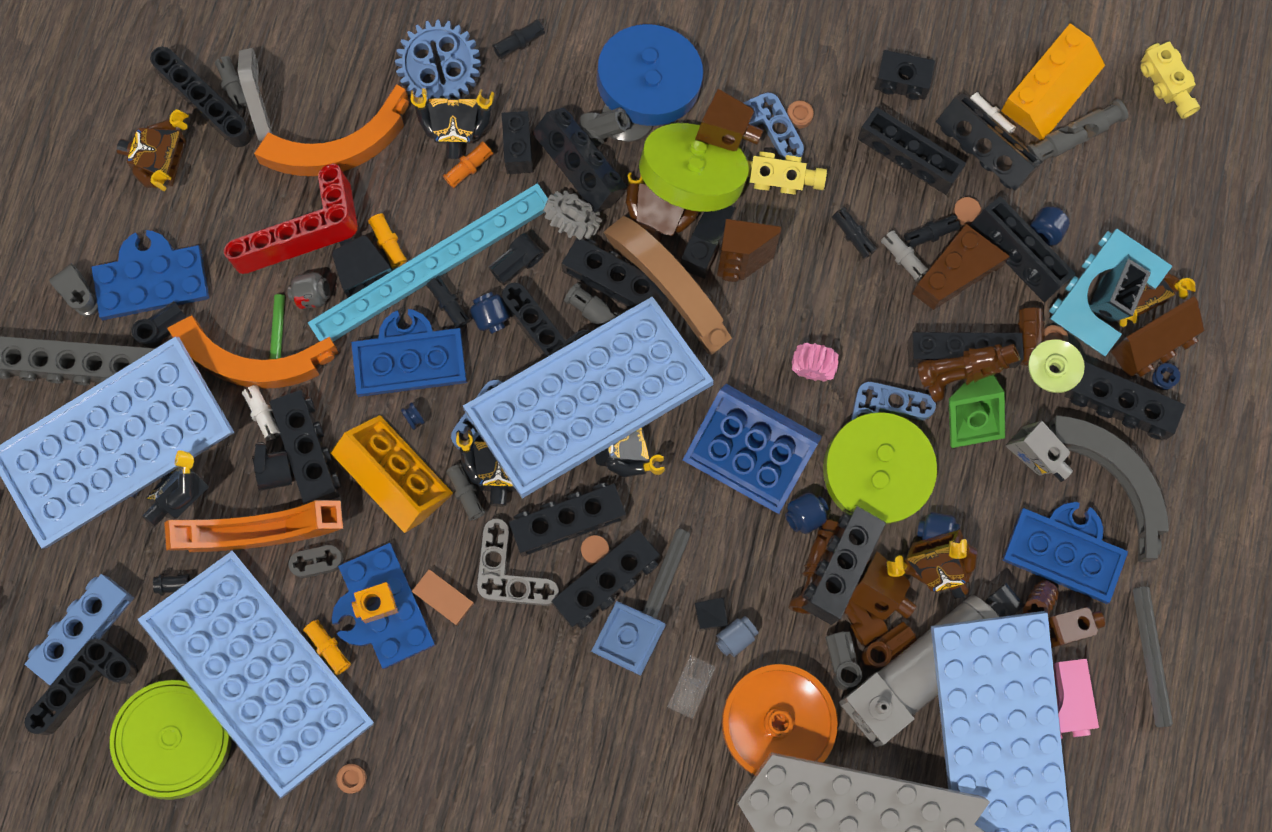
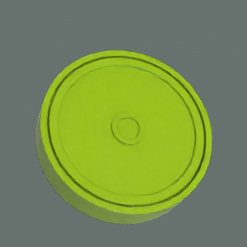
M668 124L650 133L643 147L639 161V170L645 184L657 196L675 206L704 212L724 209L738 200L749 172L747 159L739 147L737 151H731L695 140L700 125Z
M870 413L850 421L836 433L825 453L823 475L829 495L843 512H850L858 506L886 522L885 525L908 518L927 502L935 486L937 462L930 441L911 421L890 413Z
M181 680L161 681L137 691L120 708L110 733V754L114 766L123 780L147 796L164 800L185 798L207 787L222 771L231 749V737L189 684Z

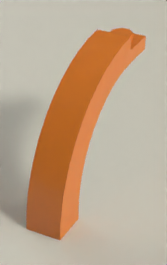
M396 84L378 113L361 129L344 138L326 143L305 144L288 141L268 132L254 154L261 165L282 173L297 176H318L319 171L329 164L338 165L342 172L357 167L378 155L403 129L404 123L401 115L405 113L409 105L406 89Z
M192 315L167 328L173 338L176 336L181 339L190 357L200 367L224 381L245 387L257 385L263 389L281 388L308 381L320 375L315 367L316 365H324L331 362L335 358L334 356L339 353L331 338L328 337L299 353L284 358L270 360L249 359L232 354L213 343Z
M317 500L293 509L257 516L213 520H168L164 522L166 550H189V552L227 551L279 545L315 538L343 529L341 501Z

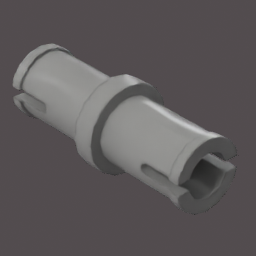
M894 230L887 234L889 238L884 237L881 243L896 257V263L898 265L902 264L915 281L923 278L921 274L925 275L929 269L914 255V249L907 247Z

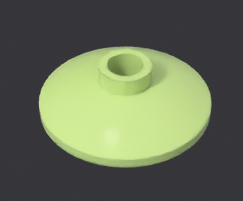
M1056 339L1039 344L1031 353L1028 362L1029 373L1033 381L1042 389L1053 393H1062L1073 389L1081 381L1085 368L1083 357L1078 349L1066 341ZM1050 366L1058 367L1059 372L1053 373L1050 370Z

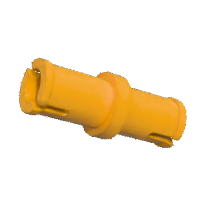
M383 213L374 215L368 220V223L378 239L377 245L380 249L383 248L392 268L402 266L407 262V259L397 243L398 237L396 233H392Z
M318 619L310 622L303 629L317 647L316 652L318 655L326 659L336 675L343 673L351 666V663L337 647L338 642L336 639L328 635Z

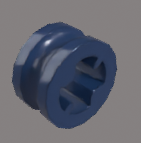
M1168 363L1160 365L1152 374L1154 385L1161 390L1171 389L1180 380L1178 368ZM1167 371L1170 373V380L1164 382L1162 374Z
M412 402L409 404L408 409L402 408L400 410L413 430L417 429V424H425Z

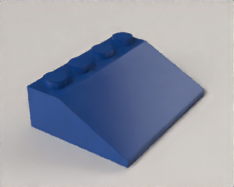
M725 384L719 390L683 461L779 514L822 436Z

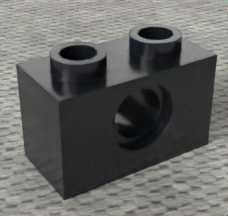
M884 50L880 59L874 89L880 90L887 95L899 94L911 100H925L930 90L935 60ZM899 75H906L909 77V80H903Z
M528 111L501 113L506 173H533Z

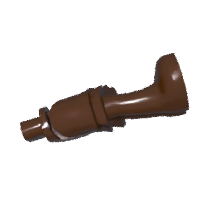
M997 344L994 347L969 348V351H964V356L921 361L918 363V373L924 388H929L930 395L936 403L943 400L947 384L965 379L966 385H969L972 381L976 383L983 378L1001 372L1003 369H1008L1009 364L1020 361V356L1014 344L1005 347Z
M827 520L822 525V529L818 530L808 560L804 565L806 569L802 573L803 576L807 577L804 590L801 595L790 600L788 607L790 610L802 614H811L802 609L806 600L802 596L810 583H814L817 577L814 571L822 558L825 559L829 552L826 550L829 540L833 535L837 536L839 532L838 522ZM837 558L838 565L842 569L845 568L844 561ZM826 582V589L834 594L833 585Z

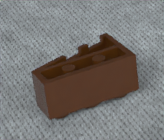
M966 224L917 284L912 294L934 310L974 283H978L990 273L1003 267L1010 256Z

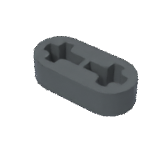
M332 545L299 551L290 557L289 569L295 576L300 578L334 572L339 569V565L343 564V555L339 549ZM327 552L337 556V559L333 560V565L331 566L327 562L318 561L319 559L326 558ZM300 558H303L306 562L314 561V564L305 566V571L303 572L299 568H295V565L300 563Z

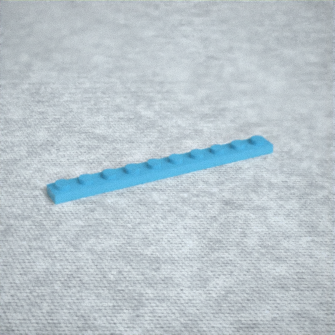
M538 183L309 321V326L319 341L328 337L335 341L422 288L434 277L445 274L545 213L543 209L548 200L547 196Z

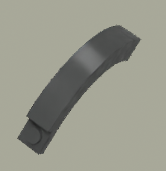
M1055 416L1050 421V430L1069 451L1086 456L1103 466L1116 478L1127 493L1137 521L1138 562H1151L1158 559L1162 548L1161 540L1158 539V536L1169 531L1168 516L1160 488L1146 464L1124 441L1109 431L1083 420Z

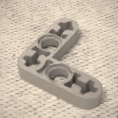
M253 48L239 50L238 75L258 140L263 141L268 132L272 134V130L258 86L259 68Z
M501 519L488 521L483 530L477 584L479 594L489 601L542 606L552 605L551 601L559 595V589L552 580L505 575L509 528ZM495 525H499L500 529L504 531V534L498 536V545L504 544L503 549L496 546L487 547V543L493 545L494 537L489 533V530H494ZM491 552H497L501 555V563L496 567H490L486 564V556ZM489 580H493L496 586H503L502 581H508L505 587L507 596H501L502 590H493L492 595H488L487 590L483 589V585H488ZM516 582H521L526 586V593L519 598L514 597L510 592L511 586ZM530 583H536L534 587L536 590H543L545 585H549L550 590L554 591V595H549L548 600H544L542 594L534 593L535 599H529L531 595Z

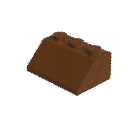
M726 219L717 276L722 277L725 281L737 282L738 279H746L770 262L775 255L781 227Z
M1193 296L1127 336L1111 351L1129 379L1136 374L1143 377L1155 369L1152 364L1159 360L1164 364L1177 355L1175 350L1180 347L1187 350L1199 342L1197 336L1204 332L1198 300Z

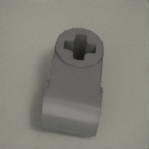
M72 263L49 279L52 286L64 298L67 304L80 315L85 317L92 316L98 311L96 295L88 286L83 275Z

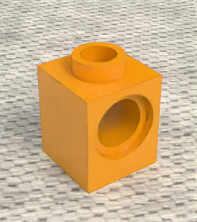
M387 582L354 593L356 601L351 602L356 618L361 617L364 623L398 613L390 585ZM372 597H378L381 601L379 608L375 611H369L366 607L367 601Z

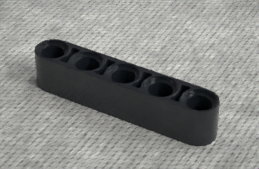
M161 46L152 51L150 61L160 77L234 147H244L250 142L251 132L244 119L171 49ZM170 60L168 64L161 66L164 61ZM188 77L186 81L178 83L180 79ZM206 94L204 98L196 100L199 95ZM224 111L221 116L214 117L217 112ZM242 128L238 134H232L235 129Z

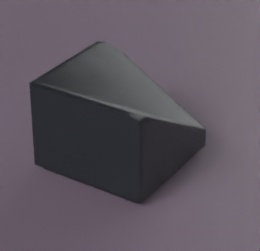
M723 597L695 603L699 631L728 626Z

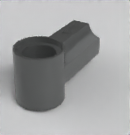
M620 107L602 114L586 113L580 116V128L588 135L595 146L602 145L604 138L625 132L630 127V119L626 111Z
M840 632L826 636L825 639L833 668V681L835 685L843 691L854 689L862 679V671L857 663L850 632ZM842 670H850L854 674L853 683H846L841 679L840 673Z

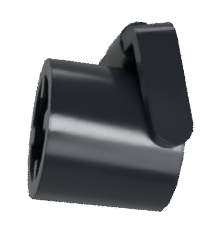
M264 442L256 443L255 456H252L258 491L292 485L286 450L267 453V446Z

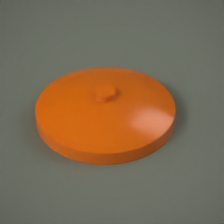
M783 664L768 665L748 673L732 688L723 707L722 732L726 746L736 762L752 775L756 774L771 752L823 763L830 754L837 735V714L830 694L817 678L795 666Z

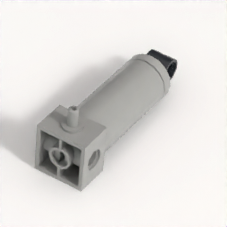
M1005 583L992 593L985 602L975 595L969 596L936 625L1011 616L1024 607V603L1010 586ZM931 629L878 673L865 679L838 702L874 747L886 744L915 719L913 716L938 695Z

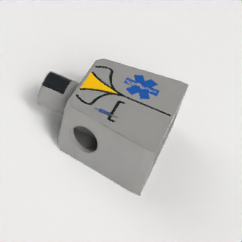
M1043 421L1023 426L1005 445L1038 475L1052 473L1062 482L1073 472L1064 462L1069 456L1070 451Z

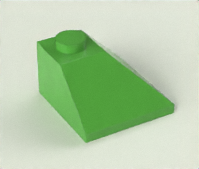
M994 375L983 378L976 383L972 381L969 385H966L965 382L949 398L951 448L1005 438L1004 390Z

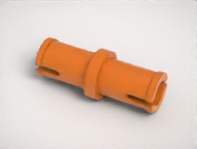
M482 141L466 157L464 155L460 157V162L444 174L443 178L455 189L468 175H474L477 172L476 168L494 154Z

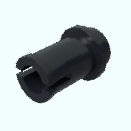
M163 573L159 574L158 577L153 578L154 593L164 596L165 593L176 592L191 581L190 575L164 576Z

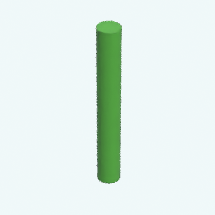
M281 294L274 295L270 359L281 358L285 295Z

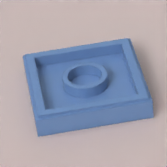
M616 601L591 652L641 676L666 624Z

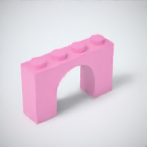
M1087 659L1054 663L1053 669L1061 739H1063L1062 733L1072 732L1073 737L1091 735L1090 729L1099 728Z

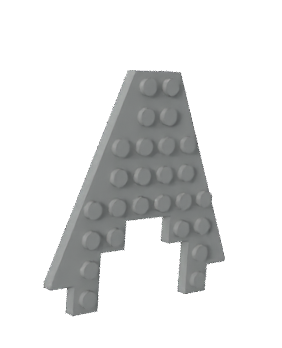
M772 752L737 799L738 805L755 832H985L975 823L990 803L983 796Z

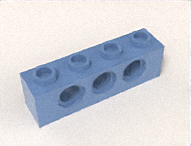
M100 574L99 577H94L85 588L87 591L80 599L74 600L69 605L66 611L67 615L61 622H56L47 633L49 636L42 644L36 645L30 651L29 659L24 665L50 686L83 646L92 639H101L133 601L134 597L111 578ZM101 600L102 608L94 614L92 606L95 601ZM82 622L83 630L78 636H75L73 633L74 626ZM62 644L64 653L60 658L56 659L54 651L57 646Z

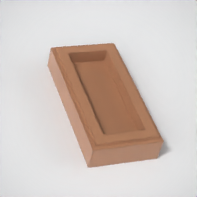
M430 569L412 590L415 595L456 626L474 605L470 599Z

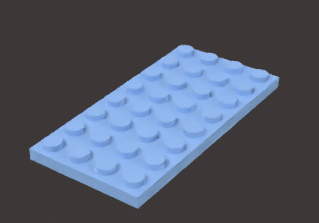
M652 296L463 405V408L520 497L524 498L711 387L713 379Z
M175 336L0 445V476L41 549H44L178 468L179 466L174 465L178 450L189 452L194 458L232 435L234 431L181 339Z
M233 551L138 618L140 625L280 799L374 724Z
M1041 611L931 626L948 789L983 796L990 801L975 823L985 832H1071L1048 613Z

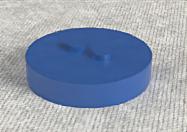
M651 24L631 26L613 35L604 45L598 60L597 87L605 104L611 110L619 107L624 109L630 122L646 126L664 125L683 117L697 101L703 79L702 61L697 50L689 40L672 29Z

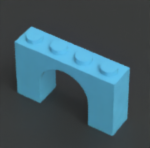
M1115 229L1113 233L1109 231L1105 233L1098 243L1102 248L1096 256L1092 253L1088 256L1081 266L1085 271L1080 278L1076 276L1072 278L1065 288L1069 293L1063 301L1058 298L1049 310L1052 313V316L1049 318L1102 356L1108 354L1122 334L1099 319L1091 311L1087 293L1092 280L1099 273L1114 269L1129 258L1151 272L1146 285L1151 289H1156L1172 267V265L1118 229Z

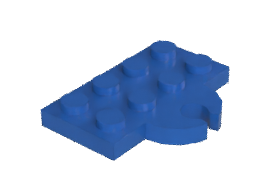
M146 230V236L151 240V246L146 251L138 250V245L141 241L137 233L130 235L123 242L119 250L117 262L92 266L99 318L107 320L162 309L173 301L177 305L209 299L202 251L199 245L173 250L171 244L161 234Z
M408 309V316L412 320V325L408 329L403 330L398 328V322L401 319L398 310L391 313L380 326L378 339L351 342L357 396L362 397L467 383L460 328L433 331L430 322L423 314Z
M1078 502L1063 504L1054 510L1049 518L1025 508L1021 509L1002 561L1105 604L1110 603L1128 551L1102 541L1103 526L1097 513L1089 507L1084 513L1086 518L1085 524L1078 525L1072 518L1073 512L1079 508L1080 503Z
M391 543L338 566L349 592L343 595L334 606L332 624H340L341 620L346 616L354 617L356 622L355 627L351 631L341 630L337 633L342 640L355 646L372 644L382 669H386L436 646ZM387 582L390 585L398 613L369 623H364L361 617L356 618L351 603L356 601L354 593ZM370 598L366 604L367 610H377L381 603L380 598Z

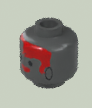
M319 273L299 274L292 279L291 285L288 286V297L290 301H294L299 309L322 307L326 300L330 298V285L328 280Z

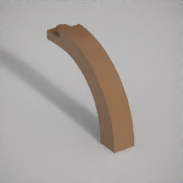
M622 216L604 231L616 252L634 263L666 295L688 323L707 353L713 355L732 339L722 323L724 321L707 295L674 256L650 233L626 216Z

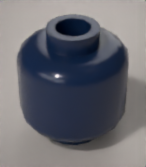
M1048 206L1043 207L1037 212L1030 227L1049 246L1059 244L1064 238L1070 221L1063 210Z
M489 292L472 300L474 305L471 306L470 313L479 330L485 331L489 329L492 334L505 328L504 322L510 318V313L501 295H494L493 292Z
M805 493L788 504V512L785 513V517L795 532L800 531L803 534H809L826 523L828 506L821 496L816 497L812 493Z
M931 512L927 515L925 521L920 520L917 536L922 537V540L959 530L960 524L956 523L954 516Z

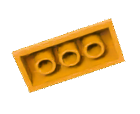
M1070 23L1008 97L1001 112L1036 138L1043 141L1045 136L1052 132L1105 67L1092 39Z
M381 415L346 431L331 452L335 459L404 533L421 524L453 494Z

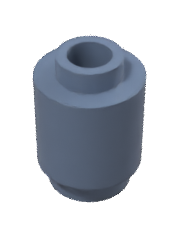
M746 616L741 619L737 618L716 635L719 639L716 645L725 656L731 654L735 657L755 641L754 637L759 632Z

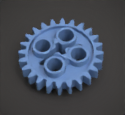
M439 20L436 21L435 27H431L429 21H426V29L416 25L418 32L416 34L408 31L410 40L401 39V44L405 49H397L396 51L402 58L395 60L396 65L402 67L396 71L398 76L403 77L400 80L402 86L409 85L407 88L408 94L410 95L413 90L414 92L416 91L415 96L421 98L423 97L422 88L427 91V103L428 99H451L453 96L456 99H460L459 93L461 91L468 95L467 85H476L472 77L480 76L479 71L475 68L481 66V61L474 59L480 56L478 49H473L476 46L475 40L468 41L470 37L469 32L466 31L460 35V25H457L452 30L450 21H447L445 26L441 27ZM432 41L436 43L446 80L444 85L441 84L435 65L436 61L431 47ZM446 43L454 45V48L449 52L441 50L442 46ZM421 49L429 51L425 58H417V52ZM457 67L461 70L460 74L456 77L448 75V71L451 68ZM427 74L436 76L435 80L431 83H424L422 81L423 77Z

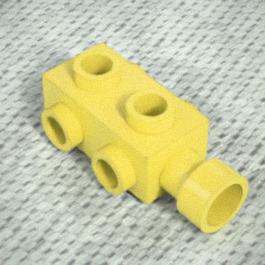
M1170 41L1162 45L1157 43L1150 46L1145 51V55L1141 60V71L1145 77H1151L1153 80L1155 95L1159 99L1163 98L1166 104L1174 101L1177 105L1176 111L1181 119L1193 115L1201 108L1197 100L1190 96V92L1196 84L1193 74L1186 69L1181 61L1179 51L1174 49Z
M759 151V157L753 156V161L747 160L749 167L747 177H750L749 183H755L754 189L770 191V186L781 187V193L795 195L796 190H803V185L813 186V189L824 190L827 169H806L807 163H801L802 157L786 155L785 160L775 159V153ZM762 166L769 167L770 173L768 176L760 174ZM789 170L796 172L794 180H789L786 177V173Z

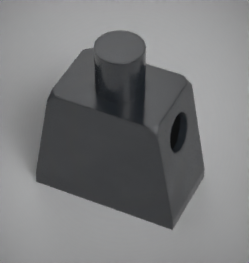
M366 235L357 239L352 236L349 239L339 242L341 247L332 251L340 283L347 298L392 272L389 264Z
M1129 258L1103 276L1094 297L1091 299L1090 309L1111 322L1133 316L1151 272Z

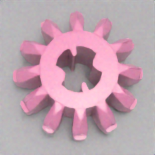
M804 343L803 345H798L794 352L792 370L798 376L805 377L806 379L823 382L831 380L837 372L839 355L832 348H827L824 345Z

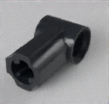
M523 233L510 244L507 252L489 266V270L502 285H506L522 270L536 265L544 256V251L527 233Z
M173 301L150 318L136 321L132 327V335L142 348L156 349L161 345L162 340L171 334L167 328L187 317ZM146 331H153L149 338L142 339V335Z

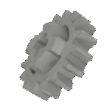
M556 191L554 195L551 194L543 209L546 212L545 219L552 220L550 225L558 227L559 233L567 232L569 238L576 236L581 240L584 236L590 239L591 235L594 236L602 221L599 218L600 212L594 213L590 203H586L583 198H578L577 193L569 194L567 191H564L561 194Z

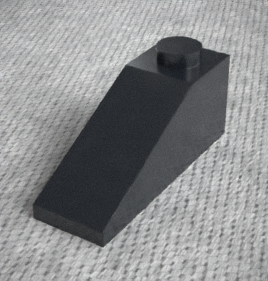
M730 205L721 210L703 213L681 258V265L687 272L704 279L706 278L723 239L726 219H732L735 207Z

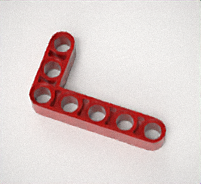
M326 165L318 173L323 209L236 238L225 246L224 255L237 272L241 274L250 273L349 239L356 233L358 225L351 185L338 165Z

